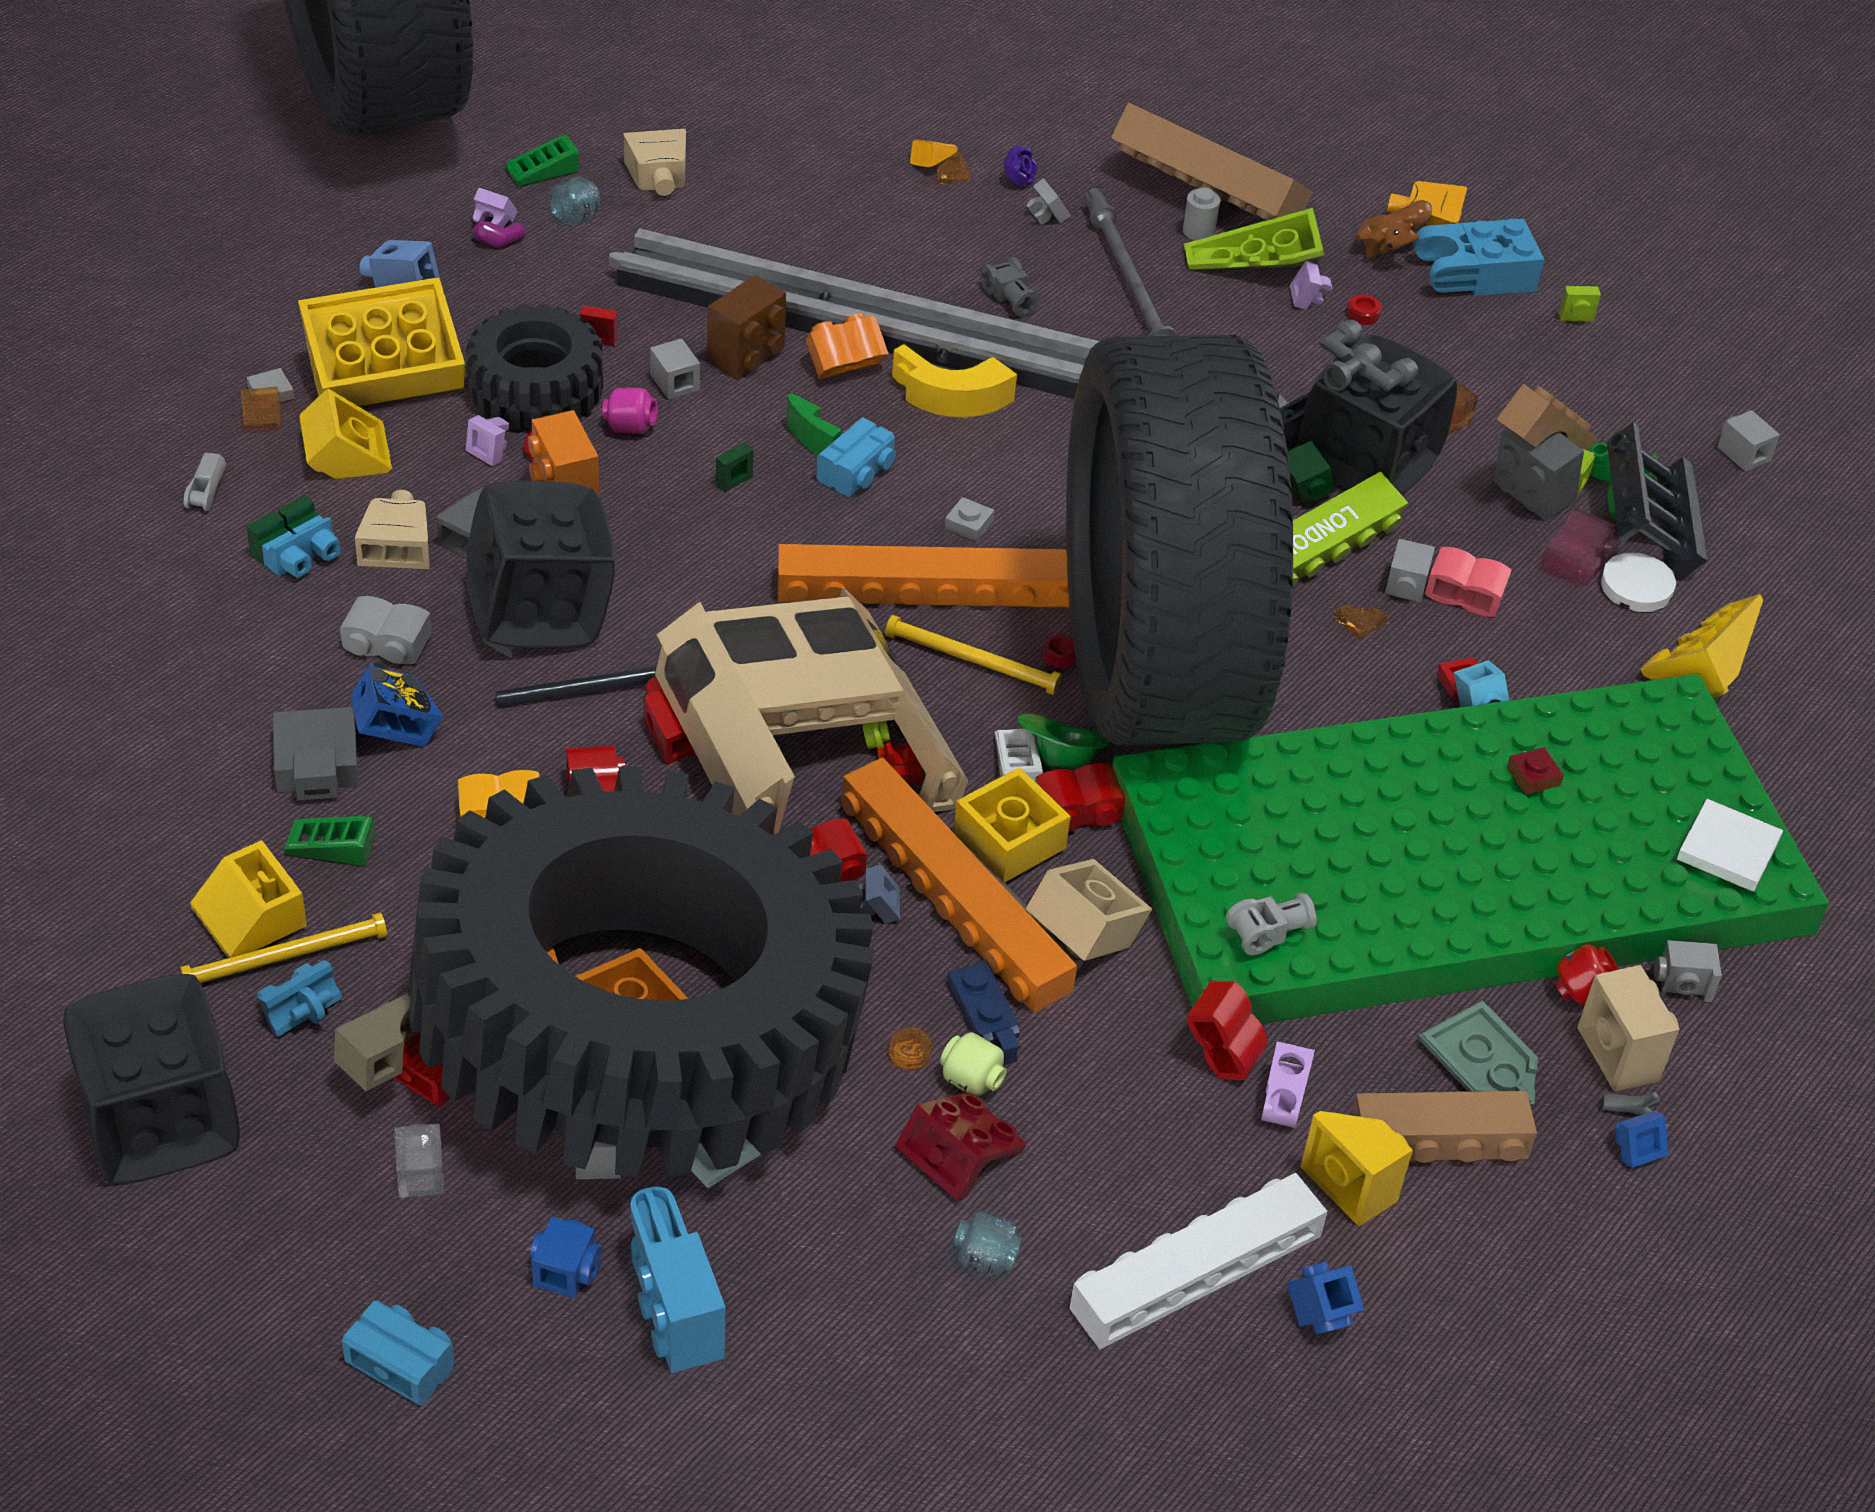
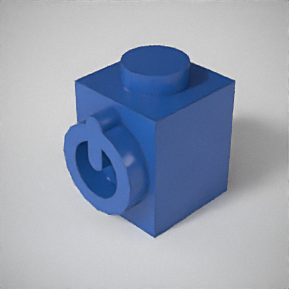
M551 1216L544 1233L538 1232L532 1243L530 1258L532 1259L533 1286L573 1298L577 1297L582 1284L590 1286L597 1275L604 1248L602 1245L595 1244V1229L587 1227L576 1220L566 1221Z
M1327 1261L1301 1268L1303 1277L1287 1282L1299 1326L1313 1324L1315 1334L1354 1324L1351 1314L1364 1310L1351 1265L1329 1269Z

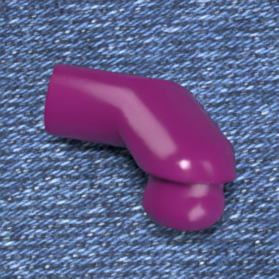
M482 221L476 224L472 231L473 237L477 241L495 249L525 238V230L519 222L503 228L491 222Z

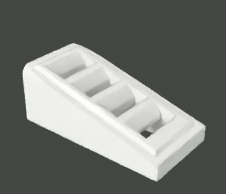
M1026 729L995 731L1000 777L1020 767L1035 781V777L1043 773L1035 734Z

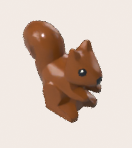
M1418 200L1391 214L1378 215L1365 220L1356 237L1358 240H1363L1367 248V258L1371 259L1379 252L1380 254H1386L1391 250L1402 248L1410 242L1419 239V235L1412 230L1419 228L1429 220L1432 214V205L1428 201Z

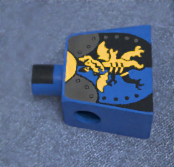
M381 662L373 663L365 669L351 695L357 729L361 734L426 747L443 717L416 677L391 671Z

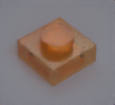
M278 387L241 390L243 421L246 428L283 425Z

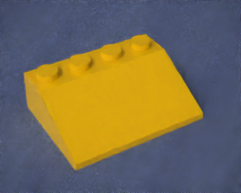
M439 277L298 300L318 396L329 388L355 405L364 406L464 388L465 362Z

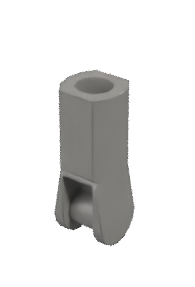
M205 452L202 455L195 474L184 493L185 508L191 509L194 505L202 506L204 511L211 510L216 490L226 469L225 459L220 454Z

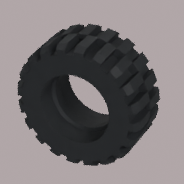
M528 304L519 305L517 309L513 310L506 308L500 310L497 316L492 314L485 318L482 325L479 324L467 341V381L472 403L485 417H500L509 422L512 430H532L533 419L572 410L575 411L580 420L581 415L585 417L592 411L602 396L603 352L601 339L588 322L585 323V320L576 313L573 315L569 314L567 309L561 307L552 309L545 304H538V307H529ZM529 367H545V368L530 369Z

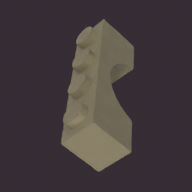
M408 993L391 1002L384 1003L379 1008L354 1020H350L335 1029L334 1062L365 1091L402 1073L404 1044L414 1035L421 1033L411 1031L409 1021L410 996H408Z

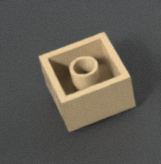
M1090 859L1048 870L1026 910L1037 919V923L1044 930L1053 933L1066 944L1067 950L1072 955L1086 961L1130 948L1152 908L1095 859Z
M1641 965L1595 975L1577 1027L1614 1092L1660 1082L1680 1030L1675 1015L1668 1011L1659 996L1657 985L1648 978Z

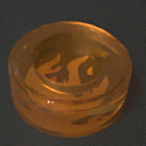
M908 1027L900 1029L892 1035L889 1043V1058L895 1066L903 1070L914 1071L925 1067L929 1063L932 1053V1041L927 1033L917 1028Z

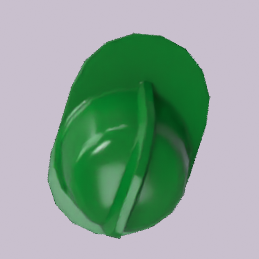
M1021 714L1017 717L1018 723L1024 729L1037 735L1039 756L1043 763L1051 770L1067 769L1074 771L1080 767L1090 765L1094 761L1097 749L1106 747L1110 743L1101 738L1096 731L1072 727L1040 715Z

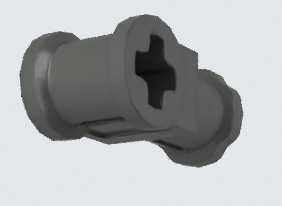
M1009 257L1004 263L994 266L990 264L982 265L980 268V279L984 290L988 294H993L999 302L1008 300L1012 311L1019 317H1027L1038 308L1040 296L1027 287L1028 276L1023 271L1021 263L1016 257Z

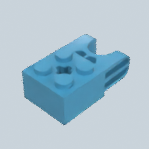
M1511 218L1497 221L1430 225L1421 228L1416 233L1419 235V239L1413 241L1416 254L1424 261H1435L1430 269L1428 279L1433 289L1437 292L1472 291L1473 296L1537 291L1545 259L1524 219Z
M650 1187L638 1191L631 1198L630 1203L631 1222L635 1232V1237L632 1238L631 1258L643 1291L638 1293L641 1313L645 1320L652 1318L655 1330L651 1331V1336L657 1357L665 1356L671 1373L725 1359L726 1307L698 1232L687 1233L675 1197L668 1189Z

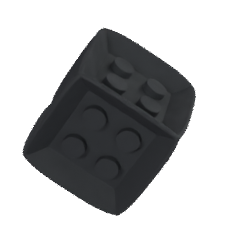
M1369 334L1361 337L1357 343L1348 348L1353 350L1363 343L1376 345L1382 355L1378 369L1384 373L1388 372L1390 366L1397 360L1410 358L1417 364V376L1407 385H1397L1386 392L1366 377L1355 373L1351 376L1350 385L1337 392L1327 387L1323 380L1322 371L1307 398L1298 447L1312 441L1331 468L1334 485L1345 491L1382 472L1403 496L1429 471L1445 444L1456 403L1457 380L1446 368L1428 357L1391 339ZM1336 357L1334 360L1331 361V362H1333V361H1340V362L1344 363L1343 361H1341V360L1338 359L1337 357Z
M503 481L486 485L481 491L476 504L466 558L469 598L474 618L482 637L487 642L510 647L565 648L593 643L603 626L615 575L614 541L603 504L598 494L592 488L563 482Z
M167 975L120 986L82 998L64 1009L63 1025L72 1065L82 1087V1100L88 1128L99 1165L109 1183L141 1181L187 1169L222 1157L238 1147L240 1128L233 1088L225 1071L223 1049L208 999L195 975Z

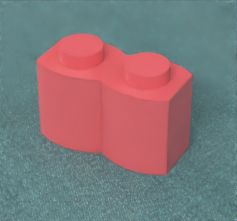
M1441 547L1431 570L1424 594L1443 604L1460 605L1469 612L1485 617H1495L1504 595L1511 569L1492 559H1476L1473 555L1458 548Z

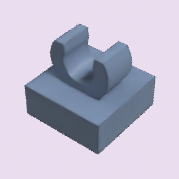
M881 864L866 869V883L858 885L863 893L860 914H870L873 916L877 913L885 924L899 920L900 887Z

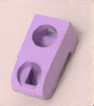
M1277 1041L1265 1092L1267 1095L1261 1120L1292 1128L1296 1127L1315 1050ZM1285 1057H1294L1303 1066L1280 1060Z

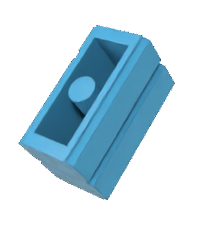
M862 417L817 456L816 478L820 483L830 488L835 487L837 492L847 497L852 496L861 487L863 489L867 488L872 483L874 476L882 468L887 470L893 464L896 457L894 434L881 426L877 428L875 423Z
M374 1300L361 1315L360 1320L356 1321L343 1335L342 1347L345 1362L419 1406L425 1404L435 1392L437 1385H440L446 1379L455 1365L453 1344L448 1335L437 1327H430L427 1330L415 1323L411 1314L399 1305L388 1307L378 1300Z

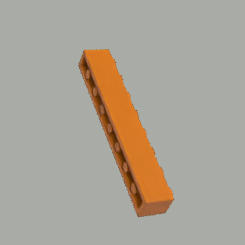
M779 544L778 602H801L840 597L842 587H844L861 604L1070 608L1066 549Z
M883 757L843 776L840 800L845 812L858 820L864 827L867 836L873 842L877 841L887 852L892 864L900 867L909 876L915 889L921 894L924 893L935 905L938 914L944 920L951 922L959 931L964 943L969 947H973L984 959V962L987 961L992 973L998 974L1009 986L1010 992L1016 1000L1023 1001L1034 1014L1074 991L1077 971L1075 962Z

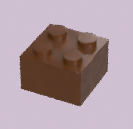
M753 275L709 305L707 312V362L739 380L750 371L755 370L764 361L778 354L785 345L786 292Z

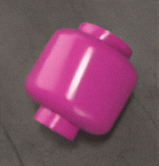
M617 387L611 392L609 399L603 401V419L609 422L610 428L615 433L645 434L650 426H654L657 421V401L654 397H651L646 389Z

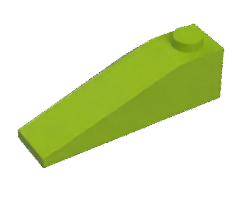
M1313 208L1184 244L1189 270L1296 267L1303 265L1305 261L1314 262L1326 258Z

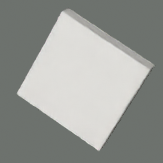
M1706 799L1680 849L1677 860L1754 892L1781 838L1783 830Z

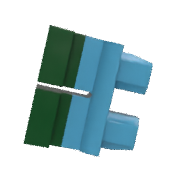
M306 495L279 508L278 514L274 511L247 525L250 554L277 576L289 572L296 578H299L309 572L312 567L311 559L317 555L327 561L340 555V544L332 531L331 518L326 517L323 519L315 512L314 502Z

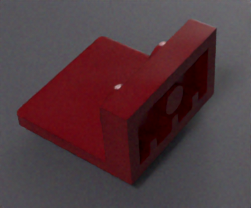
M964 1092L917 1104L895 1147L951 1196L959 1200L968 1196L986 1162L1023 1152L1027 1143L1016 1134V1129L1010 1123L998 1119L986 1109L985 1103L979 1097Z

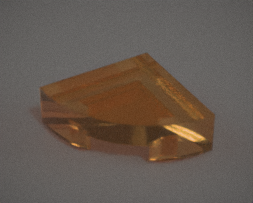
M960 152L946 158V161L938 167V185L969 181L970 170Z
M1353 605L1338 607L1335 609L1334 619L1358 639L1386 625L1388 617L1385 612L1375 607L1367 610L1353 608Z

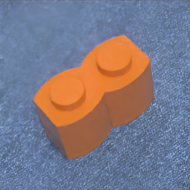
M857 313L847 317L843 324L833 325L831 321H826L812 328L813 331L808 335L806 343L819 379L840 375L851 370L868 368L884 362L888 356V351L875 315L865 317L864 313Z

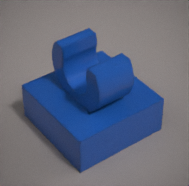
M1656 1110L1614 1125L1616 1142L1621 1145L1622 1162L1631 1168L1669 1156L1666 1116Z

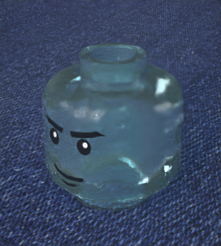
M581 176L572 177L553 188L550 197L551 210L561 221L569 225L579 224L593 217L598 212L600 192L592 181Z
M979 1211L974 1214L971 1222L961 1220L953 1245L960 1247L958 1257L963 1266L991 1277H997L1003 1270L1011 1271L1023 1238L1017 1236V1227L1013 1222L985 1211Z

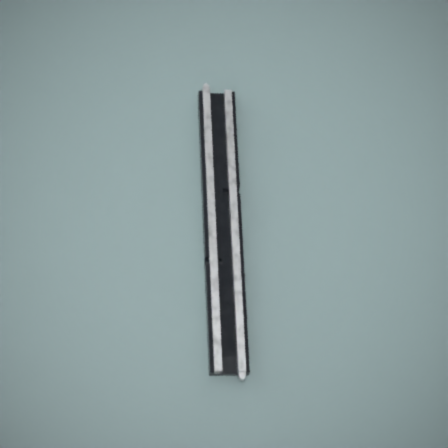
M640 228L634 236L635 248L632 253L612 252L609 254V265L617 269L618 286L708 308L716 300L753 275H756L786 292L785 327L810 333L815 325L822 322L831 321L833 325L843 324L847 317L857 313H864L865 317L875 315L888 353L894 354V349L905 344L929 363L955 370L969 369L994 357L1017 374L1016 385L1075 399L1078 381L1089 351L1096 343L1100 342Z

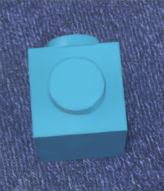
M1489 660L1454 672L1460 707L1509 701L1505 674Z

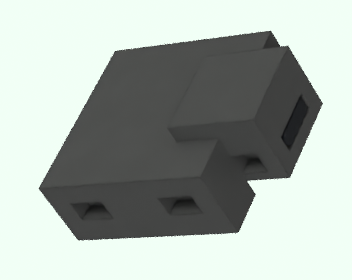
M353 707L273 712L274 773L277 793L296 791L298 801L338 798V788L359 787L357 729Z

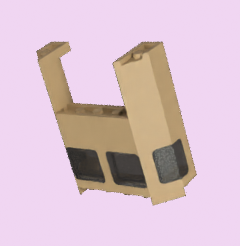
M842 587L840 597L718 611L706 612L701 602H699L657 634L662 647L655 676L711 784L713 785L716 781L735 788L733 814L741 816L760 798L777 807L774 835L779 832L795 776L773 735L887 720L896 721L924 769L926 777L919 797L933 812L956 809V801L963 797L968 783L967 777L871 614L844 587Z

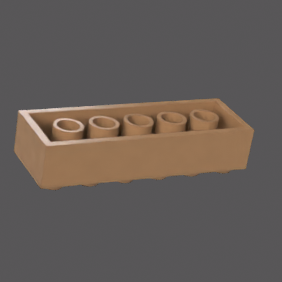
M1129 102L1111 137L1121 144L1118 150L1145 164L1148 163L1172 177L1175 176L1195 188H1209L1221 200L1227 203L1230 202L1238 206V208L1252 215H1257L1266 221L1305 210L1313 194V191L1296 180Z

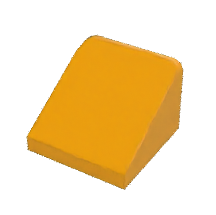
M915 139L912 142L910 164L923 167L935 166L955 154L958 147L952 144Z

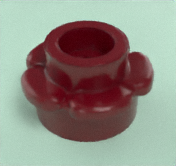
M1063 635L1052 636L1046 640L1045 645L1041 649L1043 663L1052 669H1067L1071 667L1072 663L1076 662L1074 642L1069 637Z

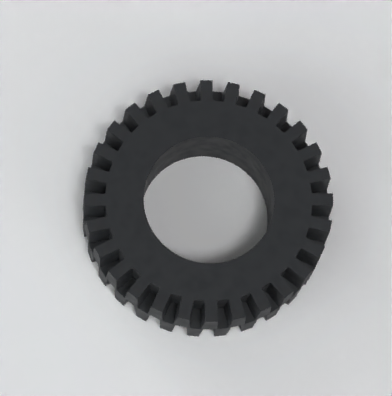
M619 767L614 791L603 792L593 768L572 770L566 798L547 775L528 780L523 803L505 789L488 798L485 818L469 810L456 821L454 840L442 836L433 849L431 869L424 868L420 882L408 996H410L409 1021L411 1031L421 1032L419 1053L427 1068L443 1064L441 1088L453 1101L476 1092L474 1119L490 1131L517 1111L515 1145L536 1154L554 1129L564 1132L563 1164L581 1169H586L595 1142L616 1145L615 1175L638 1177L646 1147L660 1148L667 1177L690 1175L698 1143L703 1145L717 1170L738 1165L745 1138L762 1156L779 1148L786 1125L798 1133L803 1132L814 1122L818 1103L821 1102L828 1106L838 1091L842 1073L846 1074L874 955V949L869 948L873 933L871 915L860 914L863 893L856 880L840 882L843 862L832 849L810 855L814 832L798 821L774 835L777 807L760 798L741 816L733 814L735 788L716 781L703 802L687 799L689 774L667 771L662 794L644 792L640 767ZM603 930L649 932L678 940L701 951L718 963L735 982L716 992L689 999L663 1001L631 998L599 989L580 980L556 963L546 950L566 939L590 932Z

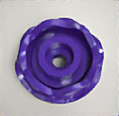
M1017 145L1007 153L1004 159L1005 173L1008 179L1016 185L1028 186V183L1036 180L1034 175L1038 166L1032 159V150L1030 148Z

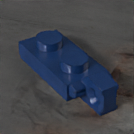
M987 961L948 971V986L971 1032L996 1045L1003 1051V1065L1018 1062L1017 1051L1020 1046L1016 1038L1020 1037L1021 1033L1018 1022Z

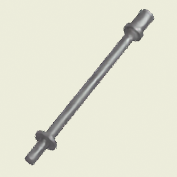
M1090 189L1093 200H1091L1086 192L1084 202L1090 211L1091 223L1097 229L1103 230L1151 331L1148 336H1177L1172 327L1162 325L1114 225L1117 218L1115 209L1107 203L1105 194L1101 189Z

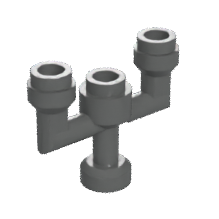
M1355 320L1341 322L1334 328L1333 333L1319 342L1322 348L1344 362L1333 361L1324 367L1322 373L1327 387L1337 392L1350 385L1351 376L1355 373L1366 377L1386 392L1397 385H1407L1418 374L1417 364L1410 358L1397 360L1386 373L1378 369L1382 355L1379 348L1374 344L1363 343L1353 350L1349 349L1348 347L1357 343L1362 336V328Z

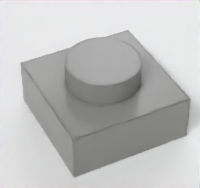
M962 497L945 518L944 529L977 542L993 522L994 510Z

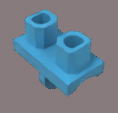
M326 960L314 966L306 963L294 970L291 980L279 987L270 984L257 993L271 1033L277 1037L307 1019H310L315 1024L319 1023L326 1017L324 1009L342 999L341 992L333 978L332 966Z

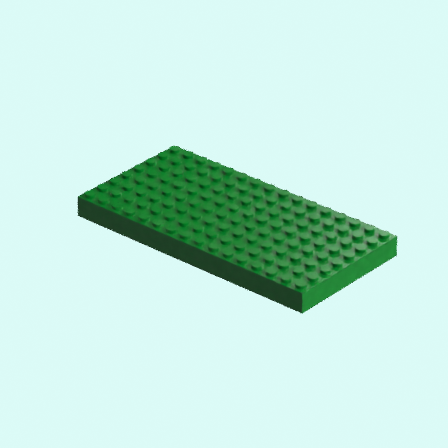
M1699 674L1255 736L1238 742L1205 743L1114 756L1112 768L1125 798L1121 822L1192 1008L1210 981H1235L1244 989L1251 1003V1014L1261 1024L1559 976L1557 971L1558 961L1585 944L1593 945L1596 948L1604 947L1610 953L1617 966L1655 961L1657 956L1662 957L1667 940L1717 944L1718 950L1816 935L1829 905L1825 894ZM1545 747L1564 774L1561 786L1525 795L1507 768L1509 757ZM1706 799L1783 830L1781 838L1754 892L1677 860L1680 849ZM1299 893H1306L1311 898L1317 916L1315 928L1303 929L1301 927L1287 931L1284 943L1274 945L1258 955H1248L1243 950L1242 938L1237 930L1230 928L1226 922L1225 917L1230 908L1245 899L1260 900L1272 896L1275 903L1279 904L1293 900L1294 896Z

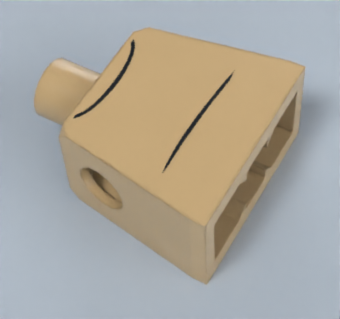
M685 129L623 133L624 163L638 189L656 190L659 195L666 196L671 194L675 188L685 186Z
M406 490L394 491L391 499L375 498L371 500L355 535L358 566L430 569L425 503L421 500H414L413 495Z

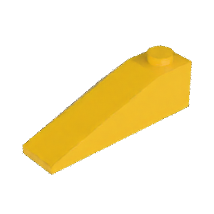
M1761 594L1735 601L1722 607L1702 621L1701 628L1677 639L1679 646L1674 648L1672 652H1669V649L1666 648L1656 653L1641 668L1643 676L1651 680L1699 674L1713 699L1729 691L1728 686L1739 675L1763 603Z

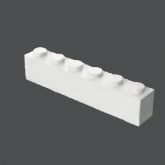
M1297 1173L1282 1180H1271L1260 1191L1246 1198L1237 1197L1230 1201L1224 1209L1210 1216L1201 1215L1194 1219L1188 1227L1172 1235L1165 1233L1156 1238L1150 1246L1136 1253H1124L1112 1265L1102 1270L1086 1272L1073 1285L1070 1310L1097 1347L1102 1349L1320 1238L1328 1211Z

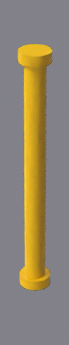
M895 615L889 618L886 625L885 636L894 639L895 636L1035 684L1046 688V693L1055 695L1060 687L1061 673L1054 671L1050 674L901 622V617Z
M381 912L372 914V919L194 968L185 965L180 967L181 974H193L200 983H204L375 935H377L378 939L387 937V929Z

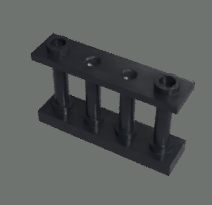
M1632 422L1622 431L1616 432L1607 442L1618 539L1625 542L1640 531L1667 550L1669 568L1673 572L1674 577L1681 581L1707 562L1693 464L1684 457L1668 467L1641 449L1639 428L1636 423ZM1644 469L1657 477V481L1644 473ZM1647 493L1659 500L1660 505L1650 499ZM1650 517L1662 524L1664 530L1651 522Z

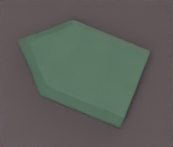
M1483 1000L1419 1034L1418 1039L1468 1092L1527 1091L1531 1108L1534 1107L1538 1057Z

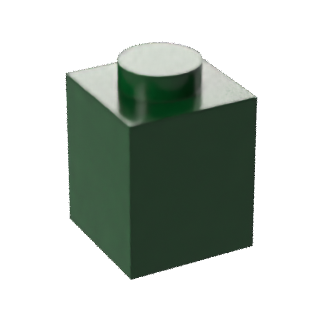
M1312 441L1288 451L1291 490L1302 506L1320 500L1326 495L1335 492L1331 468Z

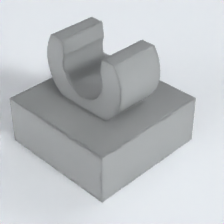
M1044 178L1033 186L1040 197L1031 199L1026 206L1041 225L1048 222L1052 214L1060 224L1071 216L1058 195Z

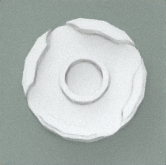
M1622 553L1613 556L1605 564L1600 581L1603 592L1612 602L1619 606L1621 602L1630 605L1629 610L1636 612H1652L1664 608L1673 596L1676 586L1674 574L1665 563L1653 556L1642 553Z

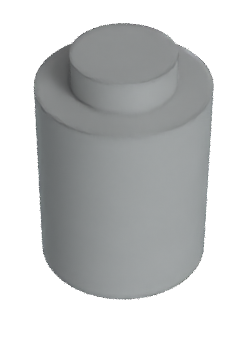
M1198 188L1191 191L1187 196L1183 233L1192 240L1215 235L1220 198L1211 189Z

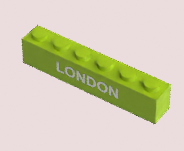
M1382 472L1373 475L1293 520V586L1298 582L1299 578L1305 575L1308 577L1314 576L1327 562L1333 560L1336 563L1342 560L1355 546L1365 547L1378 533L1383 530L1385 533H1389L1402 522L1401 514L1408 505V502Z

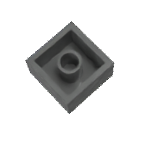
M1507 428L1501 432L1494 483L1501 490L1508 492L1520 501L1529 511L1534 512L1547 521L1576 500L1584 450L1559 432L1548 436L1535 447Z

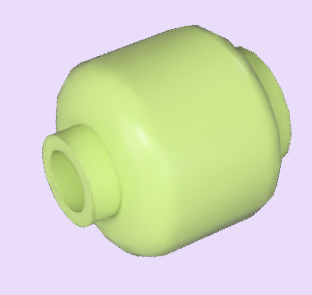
M972 1032L962 1037L958 1035L953 1037L945 1047L940 1058L944 1079L964 1092L977 1097L983 1095L989 1089L996 1091L1007 1073V1069L1003 1067V1051Z

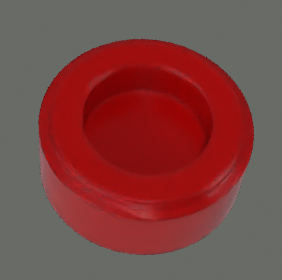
M1356 295L1348 302L1347 316L1350 320H1355L1361 325H1371L1380 319L1382 305L1378 299L1371 295Z

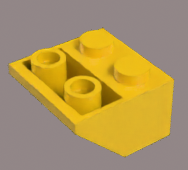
M262 840L224 857L190 902L193 911L228 958L253 952L307 926L302 892Z

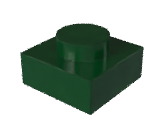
M742 443L716 457V485L724 492L753 477V449L747 444Z

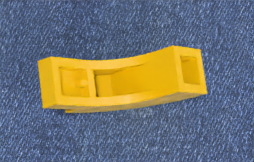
M905 344L894 349L892 377L906 387L905 400L924 411L949 417H974L992 413L1014 402L1017 374L994 357L969 369L947 370L932 365Z

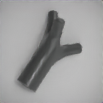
M1656 1092L1643 1096L1604 1093L1603 1110L1626 1112L1640 1116L1652 1112L1649 1107L1658 1104L1660 1099Z

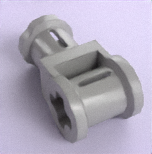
M1306 893L1296 894L1293 900L1279 904L1275 903L1272 896L1260 900L1245 899L1232 906L1225 917L1229 927L1236 929L1242 938V948L1248 955H1258L1274 945L1284 943L1287 931L1301 927L1303 929L1315 928L1317 922L1314 904Z

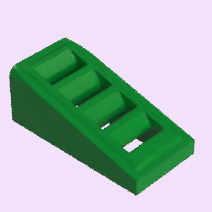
M565 134L506 162L505 169L516 185L520 187L578 172L579 154L573 142Z
M350 816L295 819L284 847V855L365 866L376 836L374 818ZM302 833L309 834L307 841L299 842ZM318 835L324 836L322 841H316Z

